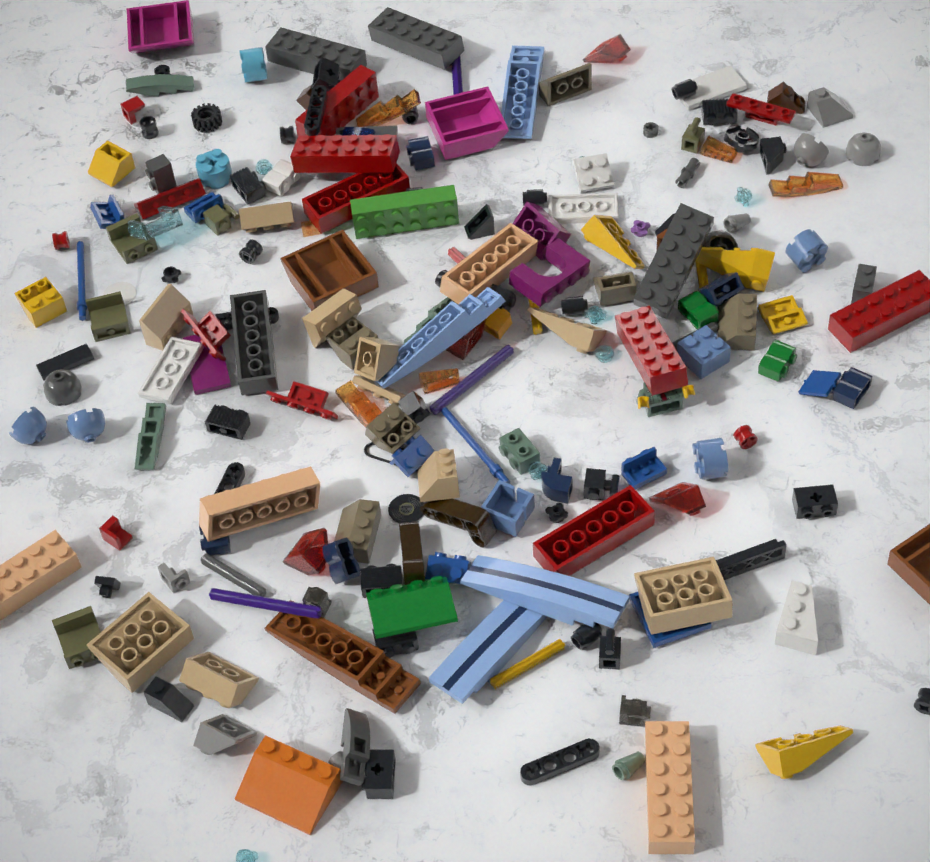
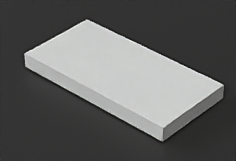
M730 65L692 79L698 87L696 94L680 101L687 110L702 106V100H719L732 95V93L746 90L747 84Z
M618 193L548 195V213L559 224L587 223L593 215L612 216L616 222H619Z
M171 337L138 392L139 397L172 404L204 349L203 344Z

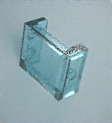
M159 207L158 211L161 218L147 224L129 220L128 231L135 238L149 240L182 226L183 223L178 208Z

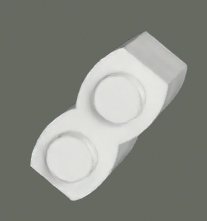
M281 159L275 164L273 170H270L264 176L262 181L266 186V190L282 196L285 192L289 191L290 185L299 180L300 173H294L292 163Z

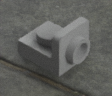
M165 563L158 566L161 579L173 593L185 588L190 583L188 572L185 569L177 574L172 567L169 568Z

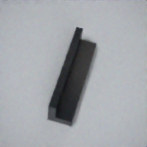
M773 539L718 559L716 563L723 579L727 580L784 559L787 544L784 540L778 542L777 539Z

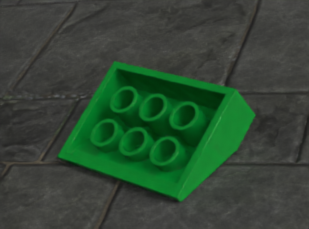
M435 576L427 581L416 580L408 585L396 584L389 589H373L370 593H366L376 639L458 622L446 577Z

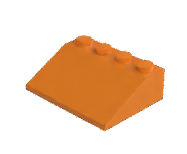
M265 735L252 756L235 800L311 835L343 782L340 780L341 770Z

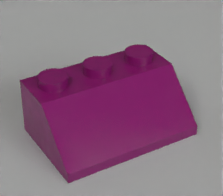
M530 202L525 203L512 223L538 240L536 257L540 260L545 259L546 248L549 244L558 238L566 243L571 236V233L543 208Z

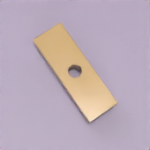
M360 375L354 376L352 380L354 384L358 385V389L372 391L373 396L381 399L385 397L389 399L388 402L390 404L394 402L399 406L398 401L406 396L392 388H383L376 381Z

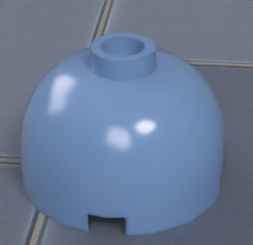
M30 407L32 411L29 413L24 411L12 425L13 433L9 432L10 436L21 444L40 442L46 436L47 421L45 416L36 407Z
M92 408L93 412H87L86 409L69 415L66 424L70 434L74 438L87 443L95 441L105 428L103 411Z

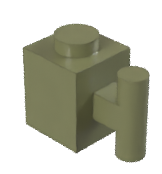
M695 117L692 124L688 125L682 136L681 150L698 154L705 141V128L698 127L701 122L700 118Z
M228 203L223 205V209L219 205H215L203 212L205 224L217 236L231 228V217L235 220L240 218L239 213Z

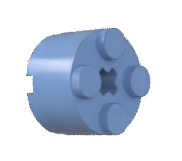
M807 229L794 237L796 241L792 245L789 243L785 250V253L793 263L805 273L812 265H820L825 261L828 246L814 230Z
M722 438L700 440L692 444L693 454L697 457V462H694L695 473L699 474L700 479L706 480L727 476L725 472H728V459L726 450L723 451L721 445H724Z

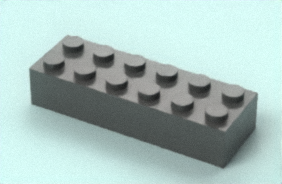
M389 7L368 25L371 41L443 70H446L465 51L461 35Z
M282 27L279 28L265 46L268 62L314 74L315 66L321 57L339 64L340 77L338 80L341 81L358 66H367L366 53L363 49Z
M680 203L633 298L634 305L638 307L650 305L654 314L668 319L713 227V216Z
M266 290L230 295L237 377L241 395L278 390L270 309Z

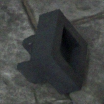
M95 576L94 584L100 588L99 595L103 598L111 599L112 590H119L121 582L113 577Z

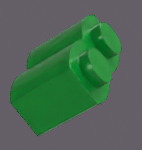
M694 291L678 300L679 312L697 330L711 322L716 323L718 321L719 311L717 307L707 302L704 294Z
M775 339L759 363L758 374L777 382L782 377L785 378L788 374L789 366L791 364L794 365L797 359V354H795L796 348Z

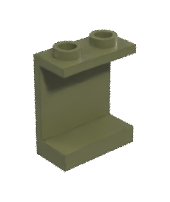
M137 213L106 227L109 240L126 264L158 250L155 237H149L142 227Z
M121 291L85 300L95 342L131 334Z
M91 606L52 620L69 669L98 660L87 647V644L101 633Z

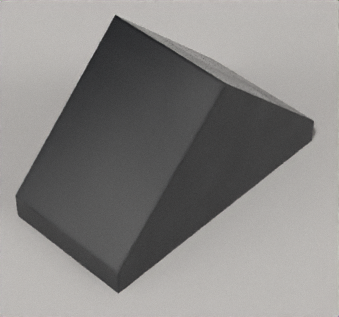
M488 204L464 226L468 239L473 240L495 235L494 217Z

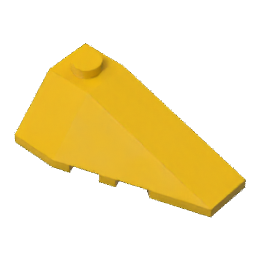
M593 215L581 229L584 238L588 242L634 269L645 268L637 252L630 249V241L622 236L624 231L612 216Z
M702 247L696 262L721 275L737 272L744 287L764 292L775 252L760 248L724 250L722 247Z
M839 725L813 731L814 735L793 734L794 739L782 740L781 737L757 743L755 747L771 774L780 776L781 779H789L794 776L793 774L805 770L853 734V729Z

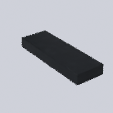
M86 343L36 364V367L43 381H45L51 372L59 369H73L94 360V356Z

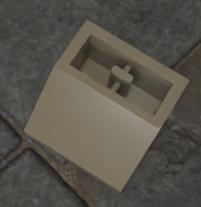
M633 272L593 277L601 306L634 300L637 285Z
M354 316L326 336L327 341L340 361L352 370L355 368L359 337L378 338L377 334Z
M393 402L366 426L365 435L378 448L394 454L421 428Z

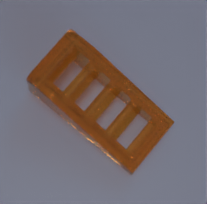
M708 136L699 154L732 163L738 152L733 147Z
M458 369L419 373L420 386L424 394L458 384L460 382Z

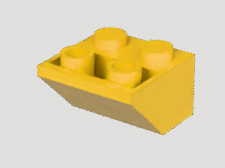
M107 140L96 149L88 169V174L113 187L135 169L132 153Z
M47 277L14 293L26 316L35 328L67 312L63 297Z

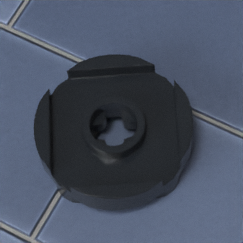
M741 125L728 127L724 137V141L740 153H743L744 150L756 149L759 135L753 129L748 127L746 130L741 129Z

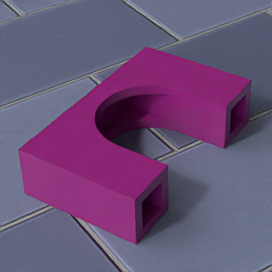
M560 238L547 246L545 260L557 267L562 272L561 274L551 277L543 276L533 271L524 263L510 271L508 284L539 307L549 303L558 294H562L565 289L573 286L582 277H586L590 271L591 260Z

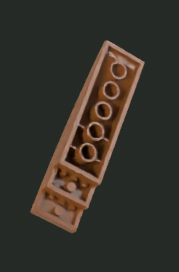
M279 612L264 628L266 632L308 661L394 714L421 684L419 678L403 670L402 665L388 658L383 650L323 617L317 619Z

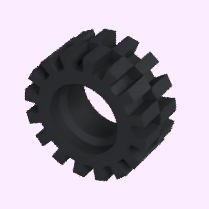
M203 103L202 106L198 105L197 109L194 108L191 112L193 126L197 131L200 130L201 133L204 131L209 133V130L214 132V129L217 130L222 125L221 111L215 104L211 106L210 103H207V105Z

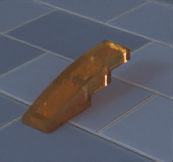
M413 89L403 98L396 95L386 104L379 101L356 118L358 130L361 132L364 131L366 126L382 125L409 112L421 104L419 92Z
M807 172L805 177L788 176L786 181L770 180L768 186L773 197H797L839 190L843 188V183L839 174Z
M351 380L335 390L337 396L365 428L382 413L375 402L371 403L364 392H360Z

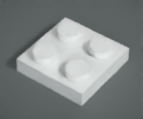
M607 153L573 159L580 193L614 187Z

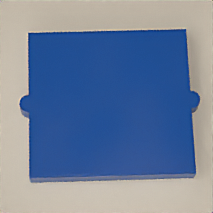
M813 370L807 380H804V384L798 392L801 395L827 397L833 387H836V383L842 374L841 372Z

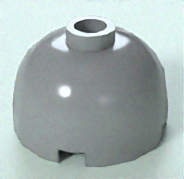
M866 132L857 133L848 141L845 154L848 160L850 158L854 161L853 164L870 166L874 161L879 160L881 145L875 135Z
M802 133L794 144V155L797 158V162L802 166H817L827 158L829 154L828 148L823 142L817 143L814 141L816 137Z

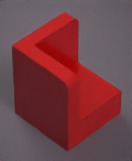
M138 96L120 104L123 116L131 125L137 122L135 113L145 107L144 102Z
M113 515L99 528L103 540L119 551L133 539L130 533L121 528L119 519Z

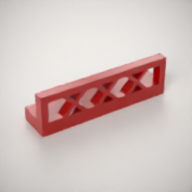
M200 178L136 202L134 206L138 208L142 219H146L203 196L206 192Z

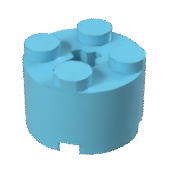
M263 48L239 50L245 82L267 79Z
M214 149L196 157L197 174L203 187L209 186L211 189H219L229 183L230 174H232L230 161L221 149Z

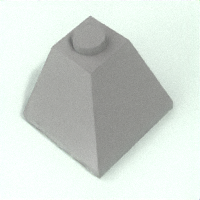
M822 87L808 93L807 108L823 128L853 118V114L841 99L830 90Z
M221 714L200 722L193 746L199 748L204 754L212 755L256 736L257 731Z

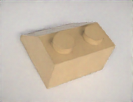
M359 337L354 373L373 381H379L396 364L399 345L376 337Z

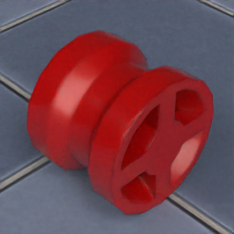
M67 231L61 234L52 233L55 250H60L62 247L70 248Z
M749 425L737 428L733 434L736 441H739L741 449H749L758 441L757 436L752 433Z

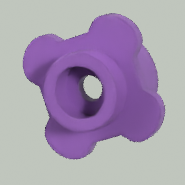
M635 220L631 232L637 237H644L648 233L650 223Z

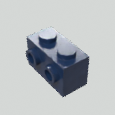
M735 272L721 276L698 289V291L705 295L707 302L717 307L723 304L725 299L732 298L745 288L738 273Z

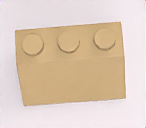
M291 201L239 209L242 230L246 229V233L255 232L258 227H263V230L274 229L273 225L279 224L281 228L289 227L294 222Z
M168 284L139 320L146 345L162 351L169 339L176 337L186 324L183 319L185 316L181 310L184 308L193 315L190 302L172 284Z
M343 288L302 318L314 348L325 342L328 334L351 317L357 318L362 308L356 294Z
M444 448L434 451L417 470L420 502L460 498L454 449Z
M205 652L186 658L179 681L186 684L188 689L203 693L205 698L220 702L222 707L232 708L244 701L258 682L259 677L211 652Z

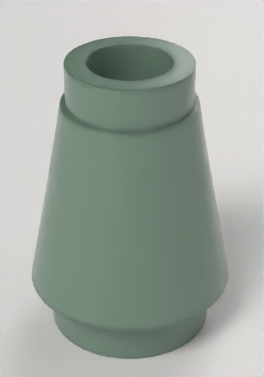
M637 751L616 760L612 770L618 779H629L645 763V758L641 752Z

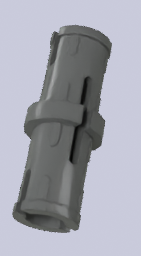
M691 158L688 165L681 170V175L675 181L678 187L684 188L689 179L694 177L696 169L700 166L697 158Z

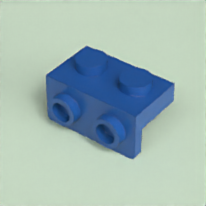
M210 192L185 206L184 212L195 223H198L204 219L203 212L215 205L223 208L222 196Z
M109 195L108 202H91L90 208L100 229H106L107 226L124 219V213L121 211L114 195Z
M422 435L416 439L411 437L405 443L407 447L403 451L399 448L391 455L394 459L389 463L391 465L395 463L407 478L435 451Z
M655 447L645 449L640 454L627 458L621 464V475L635 490L667 474V468L657 457V449Z
M435 552V556L429 555L425 579L431 580L432 577L442 576L447 578L448 583L460 584L461 579L469 569V566H471V561L466 560V556L455 555L454 558H447L446 553Z

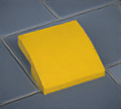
M793 295L758 305L759 313L773 335L808 324L802 308H798Z

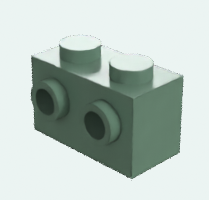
M520 428L499 438V451L501 455L507 457L511 467L514 470L516 469L520 475L540 465V452Z

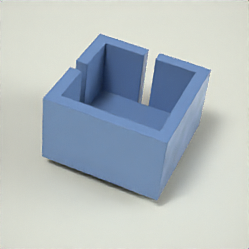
M707 325L694 332L693 337L689 335L677 343V352L685 366L700 379L705 378L730 362L731 347L720 337L717 338V334Z
M498 480L481 508L490 514L496 529L517 537L525 524L524 520L527 521L535 509L534 494L518 488L516 490V502L515 486Z

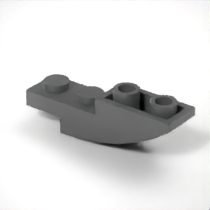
M346 708L341 746L344 748L340 780L360 786L364 782L365 764L370 757L369 721L366 714Z

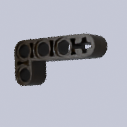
M453 498L426 501L420 507V511L427 518L468 531L472 541L479 547L484 548L497 533L490 514L481 507Z
M419 521L399 523L405 585L416 580L425 581Z

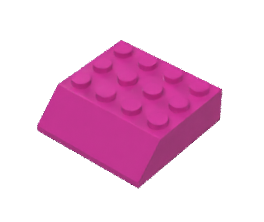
M189 0L126 8L128 50L130 53L195 45Z
M488 86L425 102L426 118L445 160L494 148L509 132Z

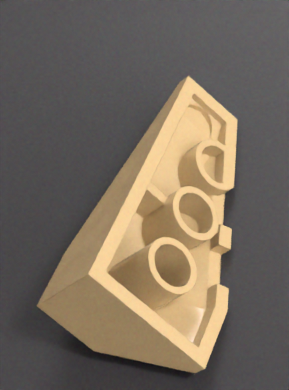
M528 307L527 310L569 345L576 347V351L587 354V352L595 351L607 332L605 329L587 323L577 322L576 324L574 319L559 318L557 314L538 308Z

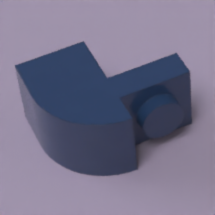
M554 457L552 465H548L547 472H541L542 491L550 500L568 504L573 489L572 476L561 475L562 459Z

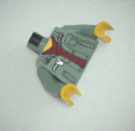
M644 382L643 389L638 393L636 404L638 409L645 407L647 416L652 417L682 409L683 397L686 399L689 395L696 394L694 386L687 385L652 396Z

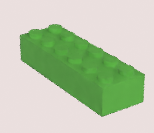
M454 185L350 200L356 239L459 224L457 196Z

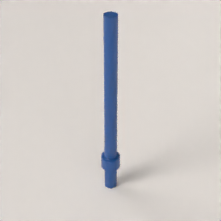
M78 241L77 310L79 311V320L84 321L86 320V310L88 309L85 301L84 243Z
M447 407L443 408L441 413L489 467L490 473L495 478L510 484L511 481L503 473L500 465L494 463Z

